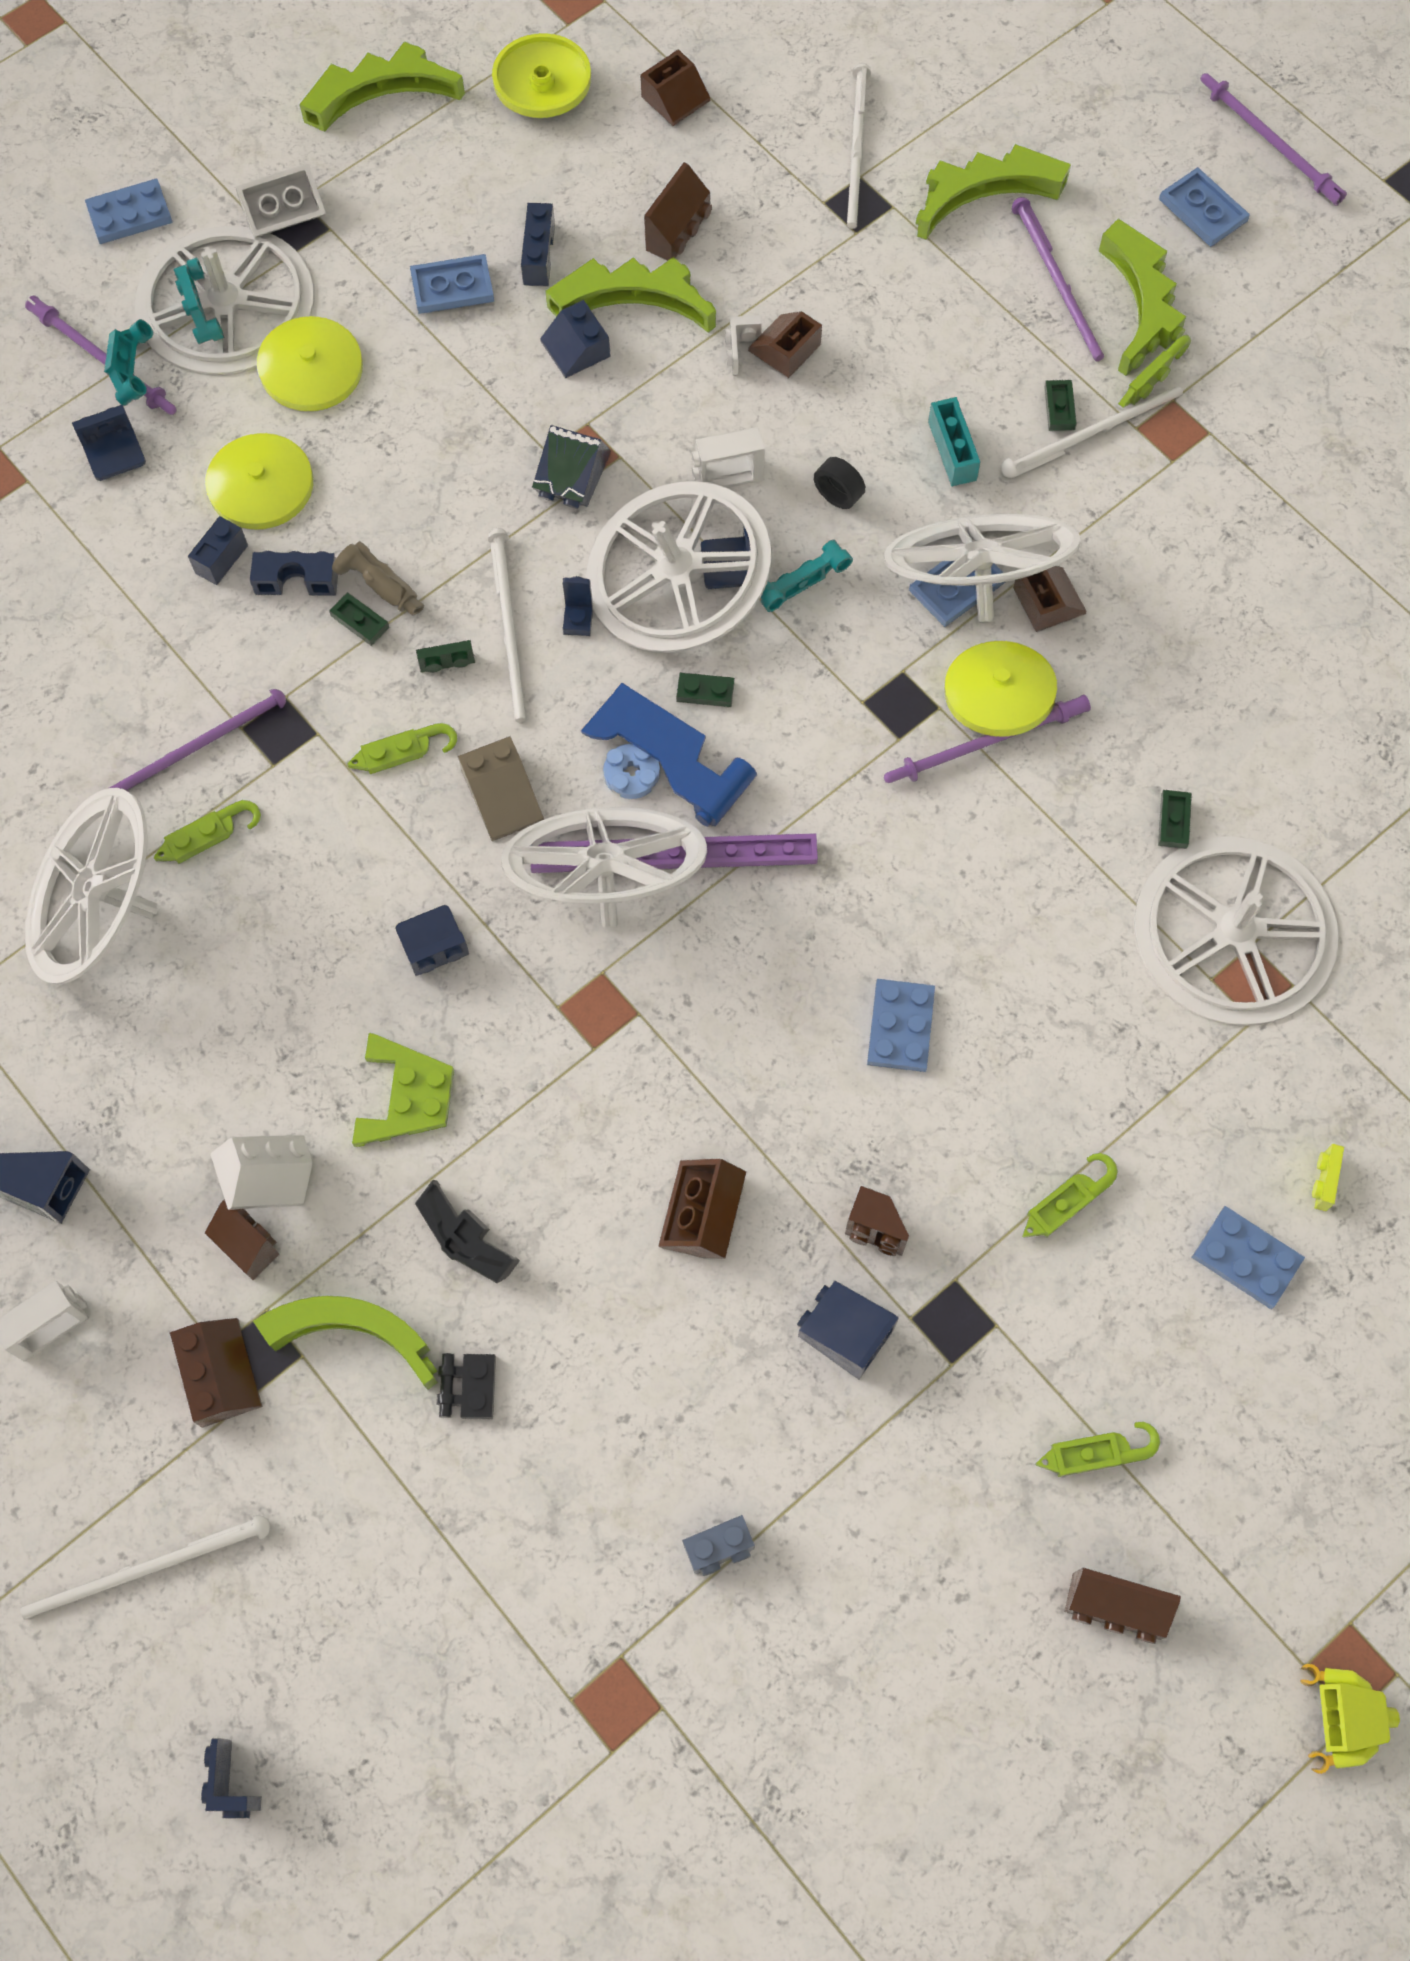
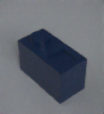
M219 516L190 552L188 558L195 574L218 585L248 547V543L241 527Z

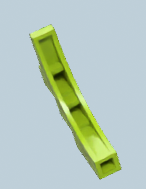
M404 41L390 61L368 52L353 72L331 63L299 105L304 123L325 132L339 117L351 108L386 94L429 92L461 100L465 95L462 75L456 71L446 69L435 62L428 61L424 49Z
M1017 144L1014 145L1010 154H1005L1003 161L977 152L973 161H968L965 169L940 160L935 170L931 169L927 176L926 184L929 185L925 203L926 207L924 210L920 209L915 222L918 225L917 237L927 240L936 225L948 214L962 205L982 197L1006 193H1025L1058 200L1067 184L1071 164Z
M1118 218L1103 233L1099 252L1109 259L1124 275L1133 291L1138 308L1139 325L1133 341L1123 352L1118 371L1126 376L1133 368L1138 369L1149 352L1153 353L1159 345L1166 349L1173 341L1175 342L1185 332L1183 326L1186 316L1171 306L1176 297L1174 291L1177 283L1162 274L1166 267L1164 261L1167 250Z
M634 257L611 273L606 266L600 265L592 258L545 291L547 308L556 317L561 310L584 300L590 310L615 304L658 306L685 316L698 324L706 332H710L716 327L715 307L711 302H706L699 295L697 289L690 285L691 273L685 264L679 263L674 257L651 273L644 264L641 265Z

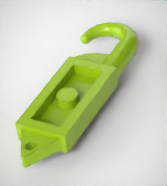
M1183 335L1166 351H1163L1129 384L1128 391L1118 404L1124 408L1129 404L1135 405L1141 398H1147L1152 392L1154 385L1158 381L1163 382L1171 371L1169 366L1174 357L1179 359L1186 352L1191 343V338L1188 335Z
M444 723L433 724L417 730L411 729L361 745V750L347 765L349 768L369 771L370 774L422 758L429 750V737L438 734L449 736L450 741L448 745L442 749L446 753L455 747L457 733L454 728Z
M241 800L217 812L213 811L165 836V841L155 854L154 859L155 861H177L180 864L228 839L234 830V823L231 817L242 811L248 810L253 814V819L247 825V828L252 829L257 826L261 817L260 809L251 801Z
M1102 1153L1092 1154L1087 1157L1088 1162L1102 1161L1107 1167L1106 1174L1097 1182L1084 1174L1073 1175L1028 1211L1027 1215L1029 1218L1022 1237L1040 1235L1049 1237L1090 1204L1116 1180L1118 1170L1114 1160Z
M1135 1422V1428L1146 1430L1150 1436V1442L1146 1447L1131 1449L1123 1435L1112 1432L1054 1443L1051 1445L1052 1449L1035 1465L1058 1474V1477L1143 1461L1157 1453L1160 1446V1437L1157 1430L1151 1424ZM1042 1460H1046L1047 1465H1043Z

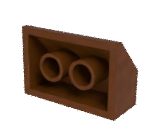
M683 162L644 215L646 251L667 261L683 253L690 237H694L697 234L699 225L710 216L712 211L710 191L689 164Z
M723 1159L680 1160L658 1247L700 1258L725 1259L747 1171Z
M238 1318L198 1322L170 1332L192 1420L195 1424L203 1428L263 1407Z
M1081 1568L1072 1574L1064 1612L1073 1614L1072 1620L1091 1625L1092 1620L1104 1623V1629L1117 1634H1123L1124 1630L1137 1633L1136 1639L1156 1644V1639L1162 1640L1167 1638L1180 1604L1181 1596L1087 1568Z

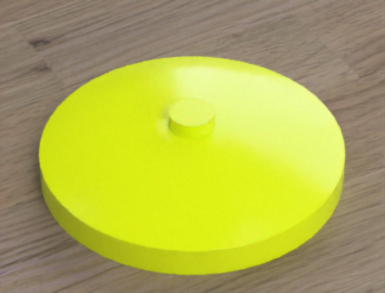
M548 33L526 35L509 43L497 55L492 68L493 86L499 100L513 112L533 118L554 117L575 108L587 95L591 85L590 62L582 48L568 38Z
M306 316L291 319L280 324L265 337L258 351L257 369L264 389L276 402L294 410L319 411L333 407L351 395L361 379L363 361L359 344L348 329L327 318Z
M256 433L237 438L217 452L208 466L205 486L212 507L219 516L241 528L259 530L279 526L295 517L307 504L313 490L314 479L310 462L304 451L297 444L279 435Z
M990 641L968 648L952 662L945 677V700L953 716L967 728L989 736H1014L1037 727L1049 716L1056 700L1057 679L1049 662L1032 648L1010 641Z

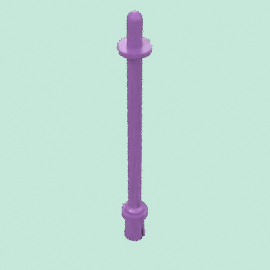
M1208 73L1202 74L1201 82L1212 91L1210 99L1212 101L1221 99L1309 177L1314 182V190L1317 193L1325 195L1335 206L1345 199L1347 192L1332 180V176L1329 173L1321 174L1227 91L1229 82L1222 81L1218 83Z
M35 295L29 297L35 305L27 300L25 308L40 318V322L46 327L54 326L105 365L106 353L59 318V311L55 307L46 305ZM144 383L147 389L144 395L147 397L146 405L151 409L160 407L166 413L174 415L177 409L171 402L165 399V390L161 387L152 389Z
M1083 694L1064 703L1062 701L1056 702L1049 716L1037 727L1053 721L1063 724L1068 722L1071 717L1089 712L1091 706L1087 696ZM985 735L913 762L910 757L904 758V766L885 773L884 781L892 783L909 777L912 782L918 780V773L1013 736L998 737Z

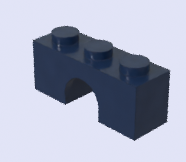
M527 203L521 257L523 285L549 286L551 270L550 245H553L555 232L554 209L551 203Z
M273 551L253 552L250 583L255 595H282L283 586L288 579L303 577L309 596H336L338 574L332 570L336 557L334 553L325 551L317 553H302L299 551H291L289 553Z

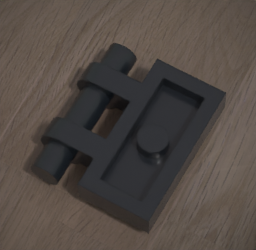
M442 1354V1366L438 1367V1377H441V1386L436 1405H439V1418H451L452 1406H461L460 1417L462 1419H493L495 1354H464L463 1366H454L455 1354ZM453 1378H462V1395L453 1394Z

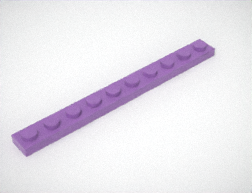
M816 833L704 837L707 843V856L701 868L817 864ZM621 839L609 841L611 843H622L634 839ZM595 840V843H603V841ZM543 842L538 846L588 847L590 842ZM678 846L636 859L657 869H678L685 860L686 852L682 846ZM531 864V873L572 872L578 866Z

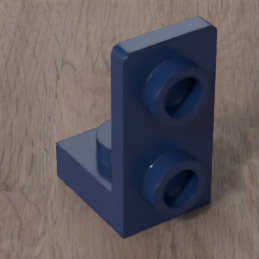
M579 576L565 577L562 582L565 599L563 635L591 636L593 618L591 580Z

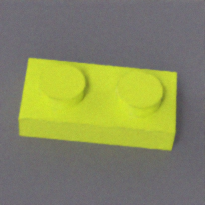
M1331 1144L1325 1152H1321L1319 1155L1317 1169L1321 1170L1319 1180L1315 1181L1312 1190V1198H1316L1314 1209L1327 1211L1335 1204L1344 1146Z

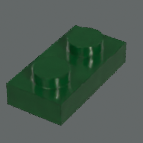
M1046 380L1044 389L1049 431L1075 430L1077 422L1072 380Z
M348 592L329 610L331 617L370 646L390 628L388 621Z
M471 640L416 650L421 673H434L451 667L462 668L468 664L475 663Z
M680 672L676 702L732 707L735 678Z
M1163 789L1160 804L1158 846L1187 849L1190 835L1192 793Z

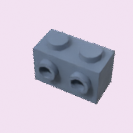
M743 1515L682 1540L694 1573L702 1572L703 1576L720 1570V1564L732 1559L734 1564L751 1557L749 1551L755 1548Z

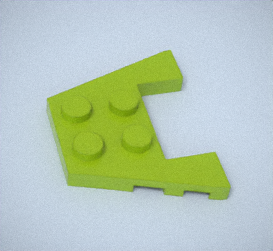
M369 1033L365 1054L366 1061L395 1064L387 1120L356 1118L352 1140L353 1146L361 1147L365 1146L366 1143L374 1141L382 1142L400 1135H413L447 1127L454 1076L453 1066L374 1033Z

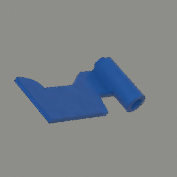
M624 683L618 686L581 730V733L585 736L597 740H610L619 735L658 760L673 792L694 805L695 818L706 827L709 825L716 826L757 776L756 770L747 761L738 757L731 762L721 776L699 763L698 759L706 736Z

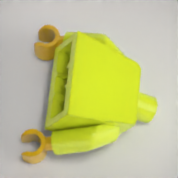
M1313 1664L1302 1666V1670H1311L1315 1675L1313 1681L1301 1679L1300 1682L1303 1685L1313 1686L1318 1681L1325 1682V1684L1319 1685L1326 1752H1332V1755L1328 1756L1320 1751L1311 1752L1308 1755L1309 1758L1321 1756L1324 1760L1321 1768H1312L1311 1770L1322 1774L1329 1769V1766H1335L1336 1769L1366 1764L1379 1751V1745L1390 1741L1389 1728L1398 1727L1400 1723L1399 1712L1394 1707H1387L1384 1693L1373 1690L1371 1684L1354 1671L1331 1668L1319 1671Z

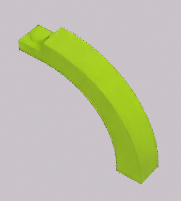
M342 1296L310 1297L283 1304L253 1320V1323L264 1339L275 1351L299 1337L323 1330L347 1329L375 1336L389 1344L404 1357L427 1390L438 1383L433 1374L438 1372L427 1356L421 1359L430 1349L417 1332L392 1312L370 1302Z

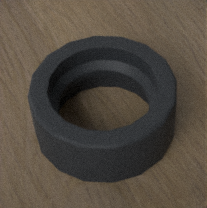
M829 457L814 473L813 480L816 488L835 507L850 509L865 493L866 486L862 476L844 459Z

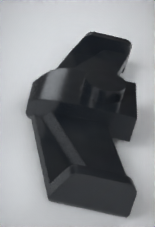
M432 1180L415 1202L416 1207L441 1245V1250L451 1260L462 1263L495 1283L506 1279L520 1260L483 1240L490 1229L469 1209L463 1210L459 1216L457 1215L437 1180Z

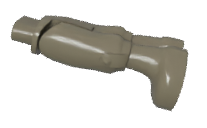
M361 541L355 545H348L335 559L332 570L335 573L343 575L349 570L359 571L363 574L365 583L390 605H398L399 611L406 610L413 616L423 610L424 604L417 600L415 591L397 576L388 564L379 561Z

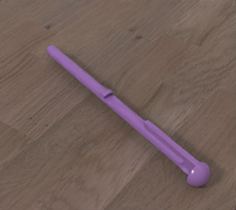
M1025 197L1017 198L1012 204L1013 214L1020 215L1094 360H1102L1104 354L1071 292L1070 285L1066 284L1051 254L1053 248L1030 205V201Z
M278 689L269 690L271 696L246 709L180 748L169 752L164 757L109 788H120L127 791L272 707L278 705L282 709L286 703L284 693Z

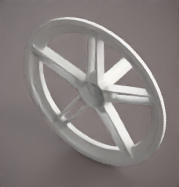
M213 227L194 232L175 241L152 260L138 284L135 296L136 320L142 319L151 326L153 337L147 341V344L167 362L194 373L230 375L257 368V355L263 342L261 341L254 346L234 352L233 313L242 309L286 315L287 317L283 323L291 319L311 316L314 305V286L306 263L299 253L284 240L270 233L254 238L250 227ZM224 240L253 243L226 277L215 248L210 249L209 246L204 247L205 252L201 253L204 265L201 262L200 264L204 275L208 279L196 281L204 290V293L199 295L204 313H215V318H217L220 326L221 319L228 318L229 353H224L223 339L217 341L218 354L194 351L170 339L162 331L163 329L193 318L191 315H186L182 302L153 313L155 287L166 268L174 260L180 266L187 264L180 256L183 255L187 260L193 259L195 257L189 250L206 243ZM269 251L277 255L291 272L294 280V299L243 290V287ZM247 266V268H246L245 271L242 273V275H241L240 277H238V276L240 275V273L244 270V268Z
M686 481L666 484L651 489L619 509L603 527L592 547L587 565L586 579L591 580L593 610L609 632L633 647L661 653L681 652L699 648L733 630L756 606L770 575L772 564L771 541L767 528L756 509L745 498L726 487L707 482ZM678 498H697L676 542L667 524L662 520L659 524L656 522L652 523V534L631 522L638 514L656 504ZM705 500H707L706 503H705V505H704V508H703V510H702V512H701V515H700V517H699V519H698V522H697V524H696V526H695V529H694V531H693V533H692L691 538H690V539H687V537H688V535H689V533H690V530H691V528H692V526H693V524H694V522H695V520H696V518H697V516H698V514H699V512H700V510H701V508H702V506H703ZM714 503L724 506L738 517L748 533L751 551L694 552ZM627 526L658 547L653 551L623 528ZM618 534H620L657 562L654 567L608 597L604 577L605 564L609 550ZM704 561H739L703 564ZM748 570L742 586L733 599L718 613L699 623L690 578L695 573ZM670 582L672 583L684 628L675 630L650 629L631 622L620 612L662 585ZM686 586L694 625L690 627L679 588Z
M1023 514L978 515L937 522L910 531L894 540L886 548L884 559L885 564L891 571L910 579L940 585H976L978 621L991 622L994 618L992 584L1028 577L1066 561L1079 549L1080 535L1071 525L1042 516ZM983 531H1021L997 539H985L980 533ZM968 533L972 536V538H973L975 541L972 542V540H971V538L969 537ZM959 535L964 543L923 546L930 542ZM1054 540L1060 546L1058 551L1051 557L1020 550ZM955 561L939 575L924 573L906 564ZM993 563L1022 568L1007 573L991 574ZM975 570V576L966 577Z
M108 788L95 793L85 800L60 828L41 863L32 888L25 926V943L30 966L35 974L46 982L65 984L88 972L112 945L130 912L148 919H152L153 914H157V903L136 896L146 860L147 824L140 802L132 793L124 789ZM124 813L130 820L134 831L135 857L105 868ZM103 816L86 865L84 866L70 853V850L81 834L94 821ZM65 859L78 871L77 876L66 865ZM61 871L72 884V891L47 925L50 898L57 876ZM130 882L127 892L116 888ZM99 901H103L119 907L120 910L107 933L99 942ZM78 918L80 959L70 964H60L54 959L51 951Z
M594 808L553 816L520 831L504 847L501 855V864L506 877L514 885L531 894L564 902L600 903L601 925L606 928L608 926H617L616 902L643 898L663 892L693 876L705 862L707 843L702 833L695 826L670 814L640 808ZM604 826L637 827L659 833L622 843H611ZM593 827H598L603 843H595ZM587 828L590 842L588 847L538 846L558 835ZM678 846H682L686 852L684 862L672 874L636 859ZM523 864L572 865L578 867L555 888H552L530 877L524 870ZM614 873L646 886L615 892ZM598 878L599 893H580Z
M1214 837L1190 843L1187 849L1180 848L1161 861L1152 871L1140 892L1134 916L1136 944L1142 962L1154 982L1168 997L1184 1009L1217 1023L1238 1026L1261 1025L1283 1019L1306 1006L1323 988L1336 961L1338 926L1333 906L1324 888L1316 877L1297 859L1279 848L1261 841L1242 837ZM1219 855L1251 857L1235 904L1229 908L1177 874L1192 863L1208 857ZM1259 859L1261 860V865L1254 890L1249 892L1245 899L1242 900L1255 861ZM1267 863L1284 872L1300 887L1312 906L1316 921L1258 918L1255 916L1262 906L1261 900L1263 896L1259 893ZM1170 881H1172L1173 883H1175L1176 885H1178L1179 887H1181L1197 899L1201 900L1202 902L1213 908L1214 911L1211 912L1208 909H1206L1200 903H1198L1193 898H1191L1186 893L1177 888L1175 885L1170 883ZM1164 890H1167L1216 927L1215 930L1170 961L1162 949L1157 931L1158 905ZM1267 927L1318 930V932L1267 931ZM1212 940L1216 946L1177 970L1173 968V965L1208 941ZM1255 940H1318L1314 961L1304 978L1287 992L1275 997ZM1224 947L1232 948L1236 952L1256 1002H1232L1213 997L1198 990L1180 975ZM1251 953L1267 1000H1264L1245 954Z

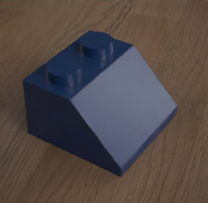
M584 300L561 310L540 338L541 343L565 379L611 357L609 336Z

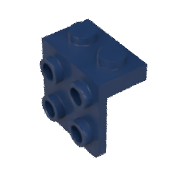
M123 404L72 422L97 481H102L145 465V457Z
M744 526L743 537L703 540L700 544L701 552L751 551L748 533ZM704 561L703 564L739 561ZM748 570L703 573L705 587L707 589L741 587Z
M447 905L439 906L400 922L395 927L415 976L428 973L435 968L469 955L464 936L459 931L452 912Z
M212 1738L211 1744L206 1747L204 1754V1765L209 1767L208 1782L203 1783L201 1792L202 1804H206L205 1811H223L222 1818H250L251 1811H261L262 1796H228L232 1740Z

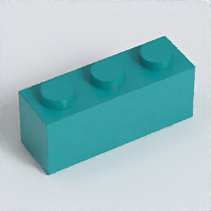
M957 397L931 402L928 423L951 487L977 481L981 462Z

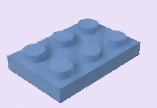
M1198 167L1163 190L1159 197V200L1210 247L1248 222L1250 216L1244 208Z
M157 178L85 199L99 244L173 223Z
M486 254L410 266L418 314L494 302Z
M942 561L927 573L939 575L955 561ZM993 563V565L991 566V574L994 575L1003 573ZM975 570L966 577L975 576ZM916 580L909 587V591L944 627L977 604L976 585H940ZM1006 582L992 584L993 592Z
M885 979L876 980L867 1065L926 1072L935 993L934 985Z
M1226 1206L1222 1208L1191 1257L1271 1310L1276 1306L1305 1259L1304 1256Z

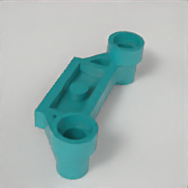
M198 258L190 259L187 261V264L173 269L177 278L175 283L180 295L185 297V300L181 301L187 316H192L196 328L192 329L197 343L202 344L212 339L215 342L223 339L224 334L217 318L206 320L194 280L197 281L205 278Z
M142 319L133 323L130 329L123 331L115 329L109 334L104 372L109 375L117 391L115 393L116 400L121 405L123 404V406L128 405L133 400L140 399L147 392L144 382L137 376H133L137 346L140 343H146L153 337L151 326Z
M836 540L828 541L822 548L824 553L818 558L807 560L797 570L781 575L776 582L767 581L761 596V604L767 612L777 610L788 599L825 579L826 574L832 568L836 573L846 570L853 562L852 556L846 549H842Z

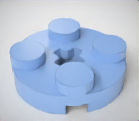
M631 743L618 746L607 753L603 772L606 785L611 791L613 789L626 799L641 798L652 791L651 788L655 786L660 777L658 760ZM629 766L639 769L635 771V776H630L629 772H624V770L628 769Z

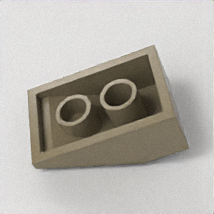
M511 736L458 756L462 774L491 841L513 834L544 820Z

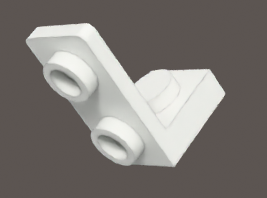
M761 315L730 317V328H725L726 344H731V349L727 350V366H732L733 375H738L737 342H752L761 335Z

